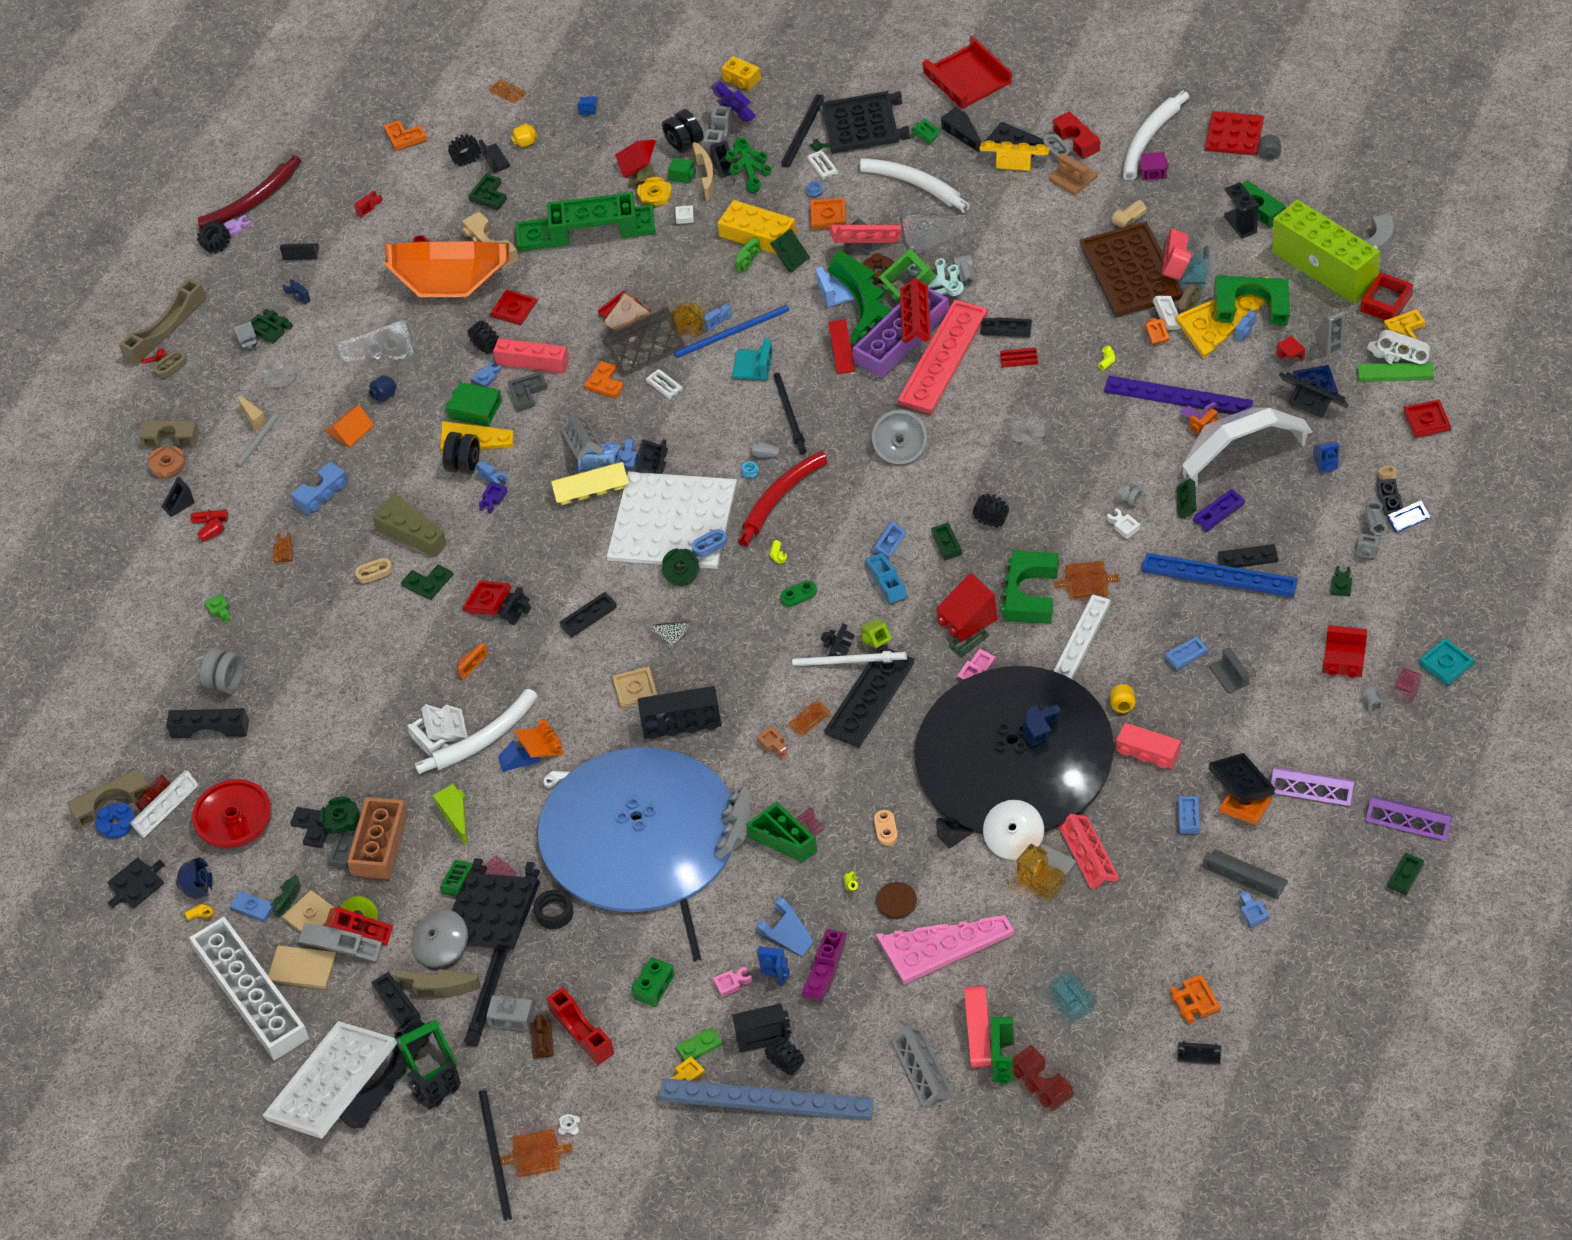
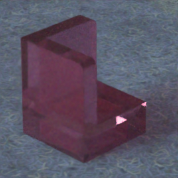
M1403 668L1395 683V688L1409 692L1410 702H1413L1421 686L1422 674Z
M811 807L795 818L813 836H817L825 829L815 818L814 809Z

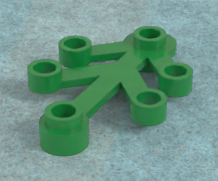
M736 138L733 142V149L727 151L725 159L733 162L738 153L742 157L737 163L731 164L729 172L732 175H738L741 168L745 166L749 178L746 189L751 193H756L761 187V181L755 177L753 167L761 172L763 176H769L772 168L769 165L762 166L759 164L765 163L768 155L765 152L758 153L752 149L746 139ZM748 154H750L751 156H753L754 158H756L757 161H755L754 159H752L751 157H749Z

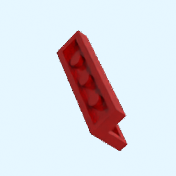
M914 278L900 288L902 341L906 344L915 337L920 338L924 342L931 339L928 286Z

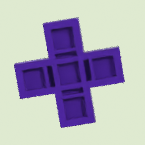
M720 80L712 84L710 88L713 90L714 95L718 97L717 102L720 104L719 106L731 107L732 111L737 113L738 118L744 122L752 121L756 117V114L747 107L750 101L739 90L732 92Z

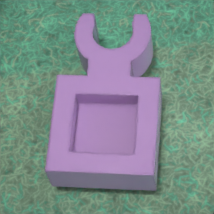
M246 215L241 216L238 221L232 219L223 223L230 232L231 237L241 233L242 228H248L252 225L250 220L244 222L248 220Z

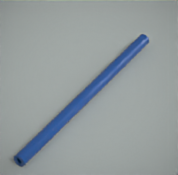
M784 305L679 349L674 354L679 358L789 311V307Z

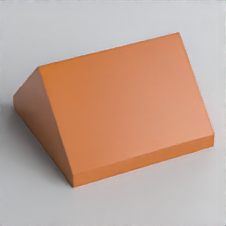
M360 405L348 409L324 431L350 448L371 430L375 424Z

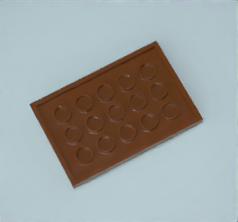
M1147 221L1080 239V246L1115 317L1155 307L1153 299L1156 296H1171L1172 300L1176 301L1180 300L1184 294L1176 279L1162 275L1164 254Z

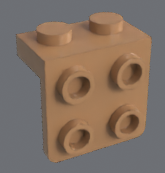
M623 293L619 298V302L606 317L605 323L626 340L633 342L653 315L650 313L651 309L644 303L639 305L636 302L637 298L631 293L627 295Z

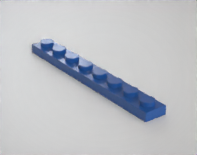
M1146 553L1142 566V572L1292 598L1295 596L1298 578L1151 553Z

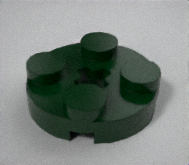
M672 549L662 560V573L665 579L673 585L684 586L690 584L700 572L699 561L696 555L689 549ZM678 563L681 565L683 563L685 564L684 569L682 571H677Z
M344 796L333 798L328 801L329 804L325 808L324 806L321 808L319 819L327 833H342L356 828L360 811L357 804L351 801L350 798ZM340 812H342V814H343L342 816H340V817H335V816H338Z

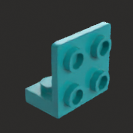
M764 338L763 346H760L759 350H737L732 373L734 379L768 380L773 356L771 339Z

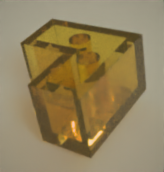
M1030 844L1016 860L1018 882L1046 899L1052 901L1065 885V874L1060 869L1048 865V853L1042 847Z

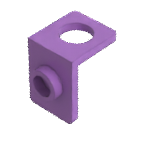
M1213 402L1207 405L1202 413L1191 406L1181 409L1180 413L1186 416L1188 420L1191 415L1201 419L1208 410L1214 409L1216 404Z

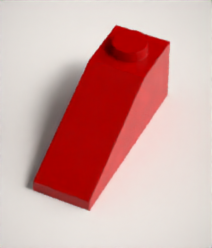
M340 907L330 908L325 924L326 927L362 935V937L380 941L384 945H388L393 929L392 925Z

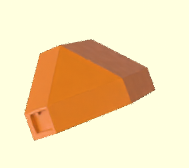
M482 241L385 244L386 261L382 263L418 297H469L510 261L509 243Z

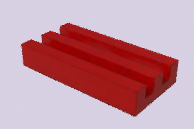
M1036 347L1000 351L1002 368L1038 364Z

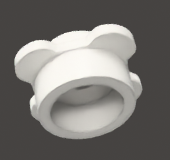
M571 1114L561 1116L559 1119V1134H578L580 1118Z

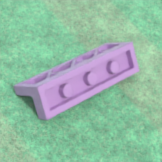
M1279 767L1273 768L1271 784L1275 787L1276 778H1283L1290 785L1284 790L1275 789L1276 794L1347 806L1351 805L1355 780ZM1302 781L1306 783L1309 790L1305 793H1298L1294 785ZM1318 785H1325L1330 793L1324 797L1318 796L1314 788ZM1329 786L1337 787V788H1335L1334 790H1331V788H1330ZM1339 788L1349 789L1347 801L1338 799L1334 792Z

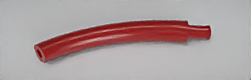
M823 451L804 459L790 468L761 495L742 524L743 532L738 539L739 545L748 547L752 537L759 534L767 517L781 498L803 478L827 465V459Z

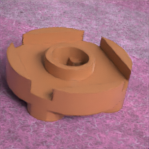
M163 446L154 450L149 456L150 461L148 463L152 474L164 479L178 474L186 464L183 452L175 446L166 449Z

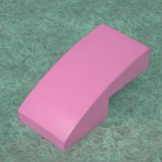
M979 649L971 662L967 661L957 677L964 680L977 673L987 671L997 659L995 656Z

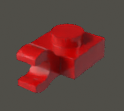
M374 190L369 193V196L366 195L356 202L354 207L357 216L362 218L374 209L373 206L383 201L382 195L377 196Z

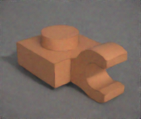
M772 726L756 736L757 742L768 752L775 750L782 760L789 756L785 752L787 747L783 744L784 737Z

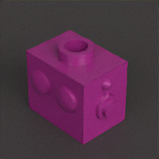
M1165 152L1141 154L1139 171L1142 172V180L1167 179L1166 170L1169 169V164H1167Z

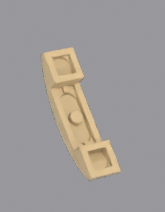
M694 142L693 150L697 165L704 164L707 177L701 178L707 201L710 200L714 190L712 162L704 148Z

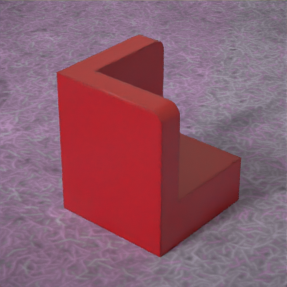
M1290 336L1277 343L1276 355L1280 359L1286 356L1292 359L1297 356L1303 361L1305 360V348L1295 338Z

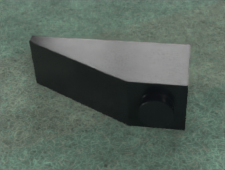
M954 107L941 117L942 130L975 151L980 152V138L964 111Z

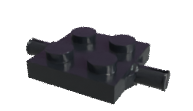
M137 857L107 882L108 886L116 893V896L107 902L108 905L113 909L122 901L128 903L133 909L164 885V881L156 874L165 866L164 863L159 859L150 867Z

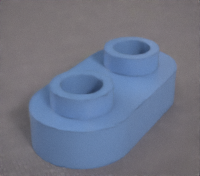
M716 529L695 539L692 542V552L697 557H705L719 550L727 544L726 533L723 530Z

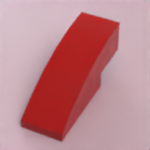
M846 319L828 322L837 374L855 372Z

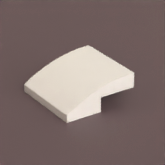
M427 704L421 708L428 739L436 741L444 739L446 742H459L468 737L461 709L450 705H445L440 709Z

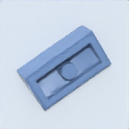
M891 521L870 552L875 554L883 553L889 559L907 532Z

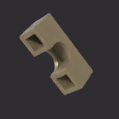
M143 420L139 438L143 447H161L162 441L171 436L175 437L178 447H196L199 429L196 420Z

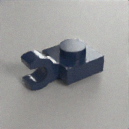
M290 279L291 286L282 285L284 292L287 294L293 293V297L297 302L301 301L306 305L311 301L308 290L298 282L295 283L294 280Z

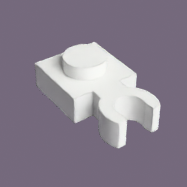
M1378 341L1369 342L1367 349L1375 357H1384L1390 364L1393 363V360L1396 363L1399 362L1400 357L1381 351L1377 346Z
M1117 508L1114 509L1115 517L1107 514L1108 522L1114 524V529L1126 539L1141 529L1140 523L1128 514L1123 517L1121 511Z

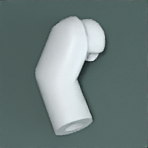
M552 771L544 778L543 784L548 788L554 787L570 772Z

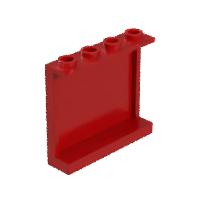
M970 36V45L934 64L928 59L922 62L923 73L961 109L1012 83L1011 70L1005 67L1000 59L993 56L990 50L986 49L973 36Z

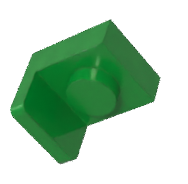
M924 118L921 123L917 122L911 130L914 132L910 137L914 138L918 135L930 145L940 130Z

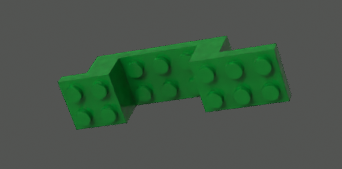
M633 192L547 203L548 218L515 222L518 251L570 245L569 230L619 224L621 238L656 234L653 204L635 207Z

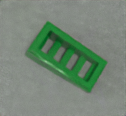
M454 860L441 883V893L457 897L460 894L467 874L472 871L473 863ZM459 865L467 868L464 870L457 868V866ZM455 872H459V873H463V875L454 874V873H455Z

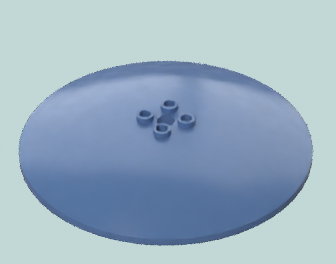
M638 747L605 753L581 764L558 783L547 798L542 809L538 827L540 852L548 871L556 882L570 894L586 903L621 912H642L665 908L677 904L683 899L690 898L708 886L719 875L730 859L733 848L721 860L714 854L717 850L716 844L718 840L724 835L722 830L725 824L721 823L724 816L722 812L729 804V796L731 794L722 780L710 768L679 752L660 748ZM636 815L641 816V819L632 820L631 818Z

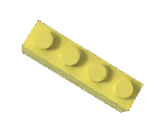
M623 462L550 481L556 503L560 502L561 505L572 503L571 499L574 498L579 500L590 498L589 494L596 493L597 496L606 494L607 489L621 490L624 489L626 484H629Z

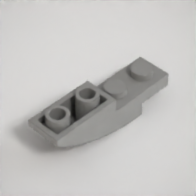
M745 786L731 793L729 796L730 802L722 812L724 816L721 823L725 824L722 830L724 835L718 840L716 844L717 850L714 854L720 860L730 853L732 848L734 850L745 840L747 834L746 823L750 819L749 795Z
M304 923L299 938V943L336 953L339 952L372 962H377L382 942L362 937V935L310 923Z

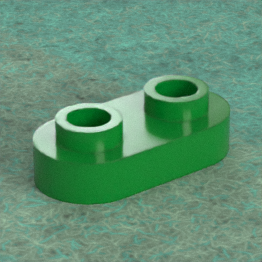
M804 581L785 589L781 593L782 604L792 607L815 597L817 594L816 584L811 581Z

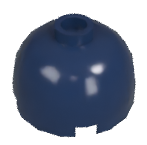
M198 857L185 862L178 871L176 885L187 897L197 899L209 896L208 886L212 891V872H207L206 867H208V864L203 858ZM207 884L205 890L198 887Z

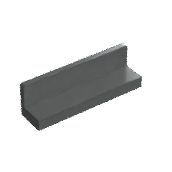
M1213 850L1212 854L1207 852L1203 858L1204 869L1277 900L1288 883V880L1218 850Z

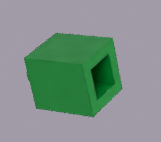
M673 157L668 168L669 180L689 183L691 178H694L696 175L693 161Z

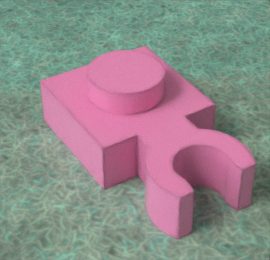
M747 967L740 968L736 974L730 970L713 978V982L722 998L741 990L740 984L748 985L752 982L751 975L743 977V975L748 974Z

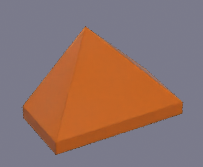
M481 643L459 659L458 671L462 680L488 655L484 643Z

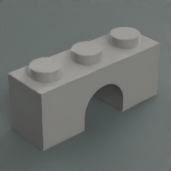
M714 106L711 115L712 126L711 129L706 130L703 139L704 150L709 156H711V145L728 139L733 124L731 107Z

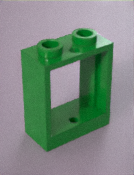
M432 1020L395 1039L410 1071L414 1069L420 1075L406 1044L432 1031L446 1060V1064L422 1075L421 1077L426 1081L430 1080L450 1062H453L456 1066L458 1065L437 1020Z

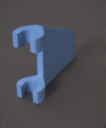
M779 897L775 902V905H777L775 910L785 915L774 929H771L767 923L761 920L756 926L758 929L756 933L803 957L814 941L793 908L785 899Z

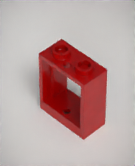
M1380 272L1362 298L1360 312L1382 320L1399 316L1413 295V284ZM1380 286L1402 293L1394 306L1372 299Z

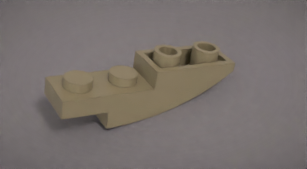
M439 969L437 976L430 973H415L411 970H397L395 975L397 984L400 987L413 989L416 997H452L480 989L481 986L478 975L470 972L460 973L451 969Z

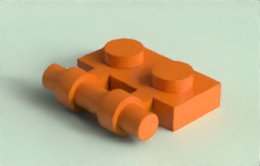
M1202 974L1183 981V990L1179 991L1176 986L1169 989L1172 1001L1178 1005L1180 1015L1183 1019H1186L1188 1024L1195 1022L1193 1014L1198 1012L1202 1019L1220 1011V1005ZM1190 998L1192 1004L1187 1006L1185 999Z

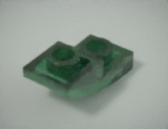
M296 875L284 882L280 887L282 895L276 897L270 904L273 914L278 918L291 907L300 892L301 884Z

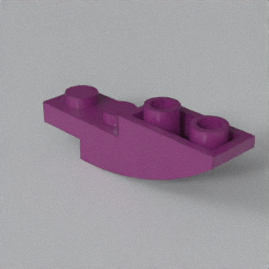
M831 929L826 930L816 952L815 963L803 988L802 997L823 1001L826 992L829 993L843 952L847 933Z

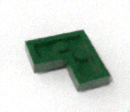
M486 173L468 195L469 201L499 210L507 200L506 194L496 191L501 185V178Z
M437 565L426 577L411 570L401 581V586L432 600L453 576V571Z

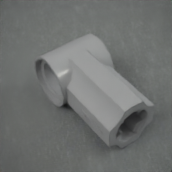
M971 254L953 257V265H957L960 271L958 274L960 282H962L964 287L973 286L976 283V278L973 271Z
M1369 500L1366 502L1363 521L1368 524L1370 532H1373L1374 536H1381L1387 531V524L1382 513L1383 504L1377 500Z

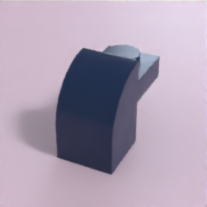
M1034 705L1028 710L1022 731L1030 747L1048 740L1051 733L1048 724L1058 721L1061 713L1058 705L1046 706L1039 710L1037 705Z

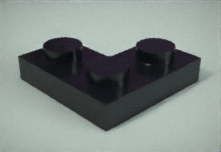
M296 807L290 823L291 826L307 829L303 845L322 848L328 833L320 822V810Z

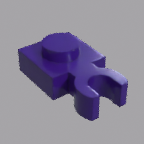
M490 482L482 494L483 500L479 503L480 510L482 511L484 507L488 506V513H492L494 510L493 505H500L507 494V487Z

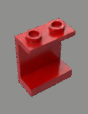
M1328 625L1322 673H1327L1330 676L1338 674L1347 675L1350 678L1362 677L1367 629Z

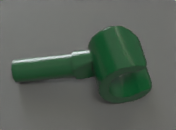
M814 139V143L809 145L816 152L821 148L832 147L831 143H820L818 139Z

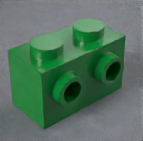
M651 957L648 963L643 965L638 980H634L631 990L634 999L657 1007L675 976L673 965Z

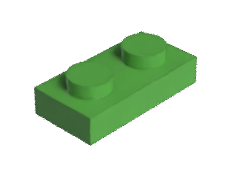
M711 1027L676 1045V1049L684 1061L690 1056L696 1060L721 1047L723 1043L714 1028Z

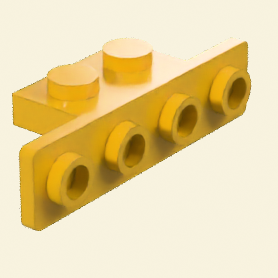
M988 140L981 143L980 151L996 152V169L1030 171L1032 154L1049 155L1050 147H1046L1044 144L1029 146L1027 143L1013 145L1011 142H1002L1000 144Z

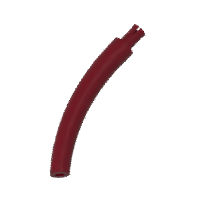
M293 155L286 164L281 163L262 183L243 197L219 210L198 217L199 227L203 229L202 225H208L207 222L210 221L212 223V220L220 221L221 223L228 222L258 206L279 190L293 176V170L301 164V159Z

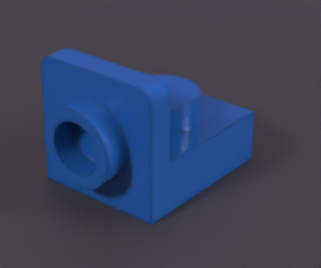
M581 97L577 104L579 114H596L598 98Z

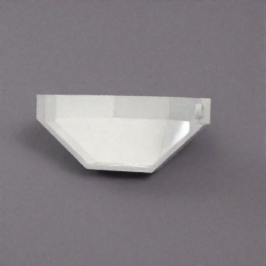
M1252 407L1206 424L1183 463V477L1185 480L1189 478L1194 480L1195 487H1197L1198 473L1232 440L1266 427L1273 426L1291 430L1302 447L1306 446L1307 434L1313 431L1304 419L1272 408Z

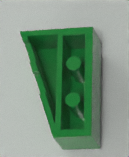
M777 801L746 823L748 838L797 861L804 862L817 852L816 837Z

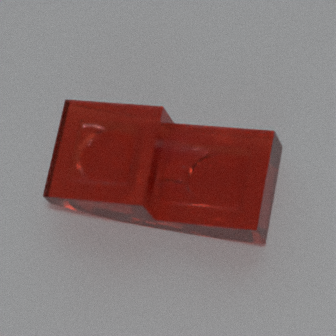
M161 774L144 791L134 805L142 812L171 783Z

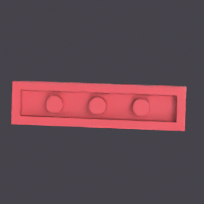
M831 225L829 231L834 243H894L899 241L904 231V226Z
M1070 813L1066 821L1059 826V829L1090 889L1098 888L1104 881H1118L1120 878L1089 818Z

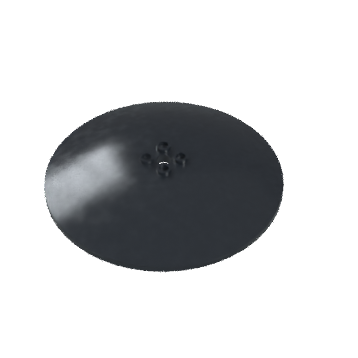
M1000 667L980 672L964 679L946 691L934 703L918 731L915 744L916 771L921 787L933 806L945 817L957 819L959 826L983 834L986 816L992 808L1007 800H1020L1032 805L1039 812L1043 820L1044 832L1061 826L1070 813L1079 815L1101 792L1113 762V734L1107 715L1100 703L1086 688L1073 679L1055 671L1039 667ZM1034 705H1037L1039 710L1046 706L1058 705L1061 713L1058 721L1048 724L1051 729L1048 740L1030 747L1022 731L1028 710ZM1011 738H1015L1018 740L1014 744L1007 743V741ZM1011 824L1009 826V830L1011 831L1016 829L1015 824Z

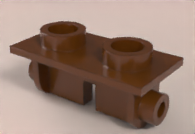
M536 1015L533 1022H530L533 1059L552 1057L554 1053L551 1020H546L543 1015Z

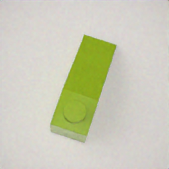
M451 784L433 795L434 802L462 842L467 844L466 806L464 803L466 797L461 789H457L454 784Z

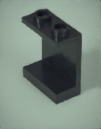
M1241 182L1225 188V192L1236 204L1237 208L1224 213V218L1241 239L1256 234L1258 203Z

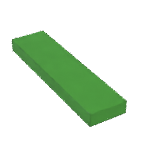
M1432 362L1424 364H1358L1359 382L1433 380L1434 378Z

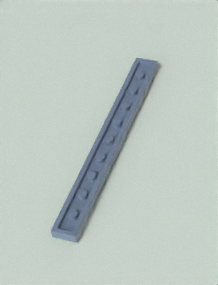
M663 1078L660 1092V1101L860 1120H871L874 1098Z

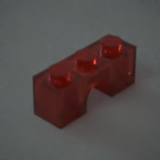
M1030 1045L1013 1057L1014 1076L1017 1079L1022 1078L1026 1082L1025 1086L1027 1089L1039 1096L1041 1104L1046 1108L1049 1106L1054 1111L1073 1097V1087L1059 1073L1048 1079L1040 1077L1038 1074L1045 1069V1058Z

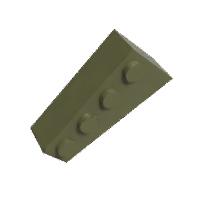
M395 492L373 517L377 531L434 557H437L447 545L444 532Z

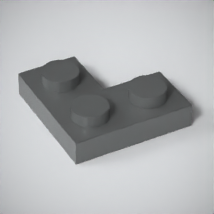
M542 371L508 381V387L517 410L521 411L534 407L535 403L531 393L547 389Z

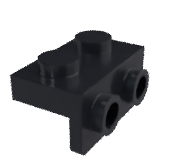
M642 439L636 472L659 474L664 471L666 465L664 458L668 452V447H666L667 440L663 439L659 445Z

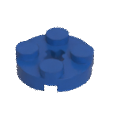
M126 803L112 804L98 810L95 825L99 834L109 839H118L126 836L133 826L130 822L135 818V815ZM115 818L120 819L117 821V824H113L111 821Z

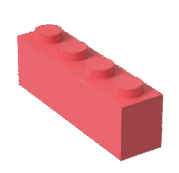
M498 338L493 350L495 361L498 365L564 373L569 362L567 347Z

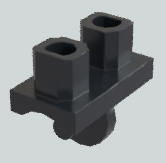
M517 587L514 593H508L506 597L507 605L500 606L498 610L499 616L502 619H507L509 624L512 625L517 623L522 613L526 614L531 610V606L528 604L530 599L525 596L522 587Z
M842 623L837 636L834 635V630L822 634L821 640L824 643V647L829 648V646H832L828 656H844L848 654L849 649L840 645V643L851 646L855 637L854 634L846 630L848 625Z

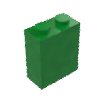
M459 382L457 388L453 391L451 400L446 404V412L449 419L489 427L502 402L500 390Z

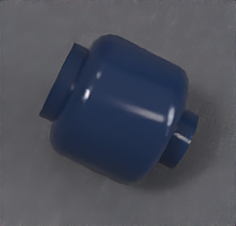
M382 375L370 382L369 395L372 399L383 402L395 394L396 384L391 377Z

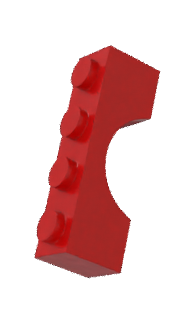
M561 987L546 998L551 1014L597 1065L615 1054L609 1037L600 1027L595 1028L589 1023L580 1011L574 998L564 987Z

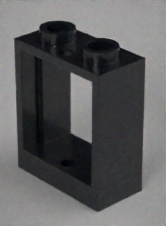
M781 1003L732 1014L740 1053L767 1047L778 1036L788 1041V1034H792L788 1011H783Z

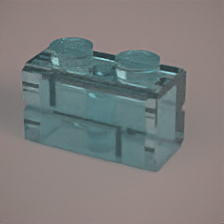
M1067 972L1060 978L1050 982V994L1073 1023L1094 1011L1095 998L1090 991L1086 992L1083 989V983L1079 977L1076 976L1074 978L1070 972Z

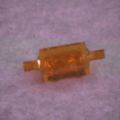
M1103 561L1065 565V580L1054 581L1055 589L1066 587L1070 600L1091 598L1092 594L1108 596V583L1120 582L1119 574L1107 575Z
M549 1129L513 1136V1154L500 1156L501 1165L514 1163L517 1167L518 1178L561 1170L559 1161L561 1154L573 1152L572 1143L559 1145L556 1140L555 1130Z

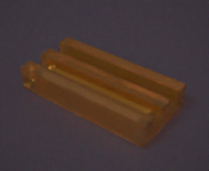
M501 79L490 88V92L514 104L521 100L522 96L526 95V91Z

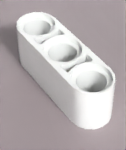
M1383 330L1379 334L1377 343L1381 351L1417 364H1424L1429 360L1431 349L1427 343L1391 330ZM1386 338L1389 339L1391 342L1384 343L1382 339ZM1400 345H1406L1408 348L1402 349ZM1424 351L1426 354L1419 355L1417 352Z

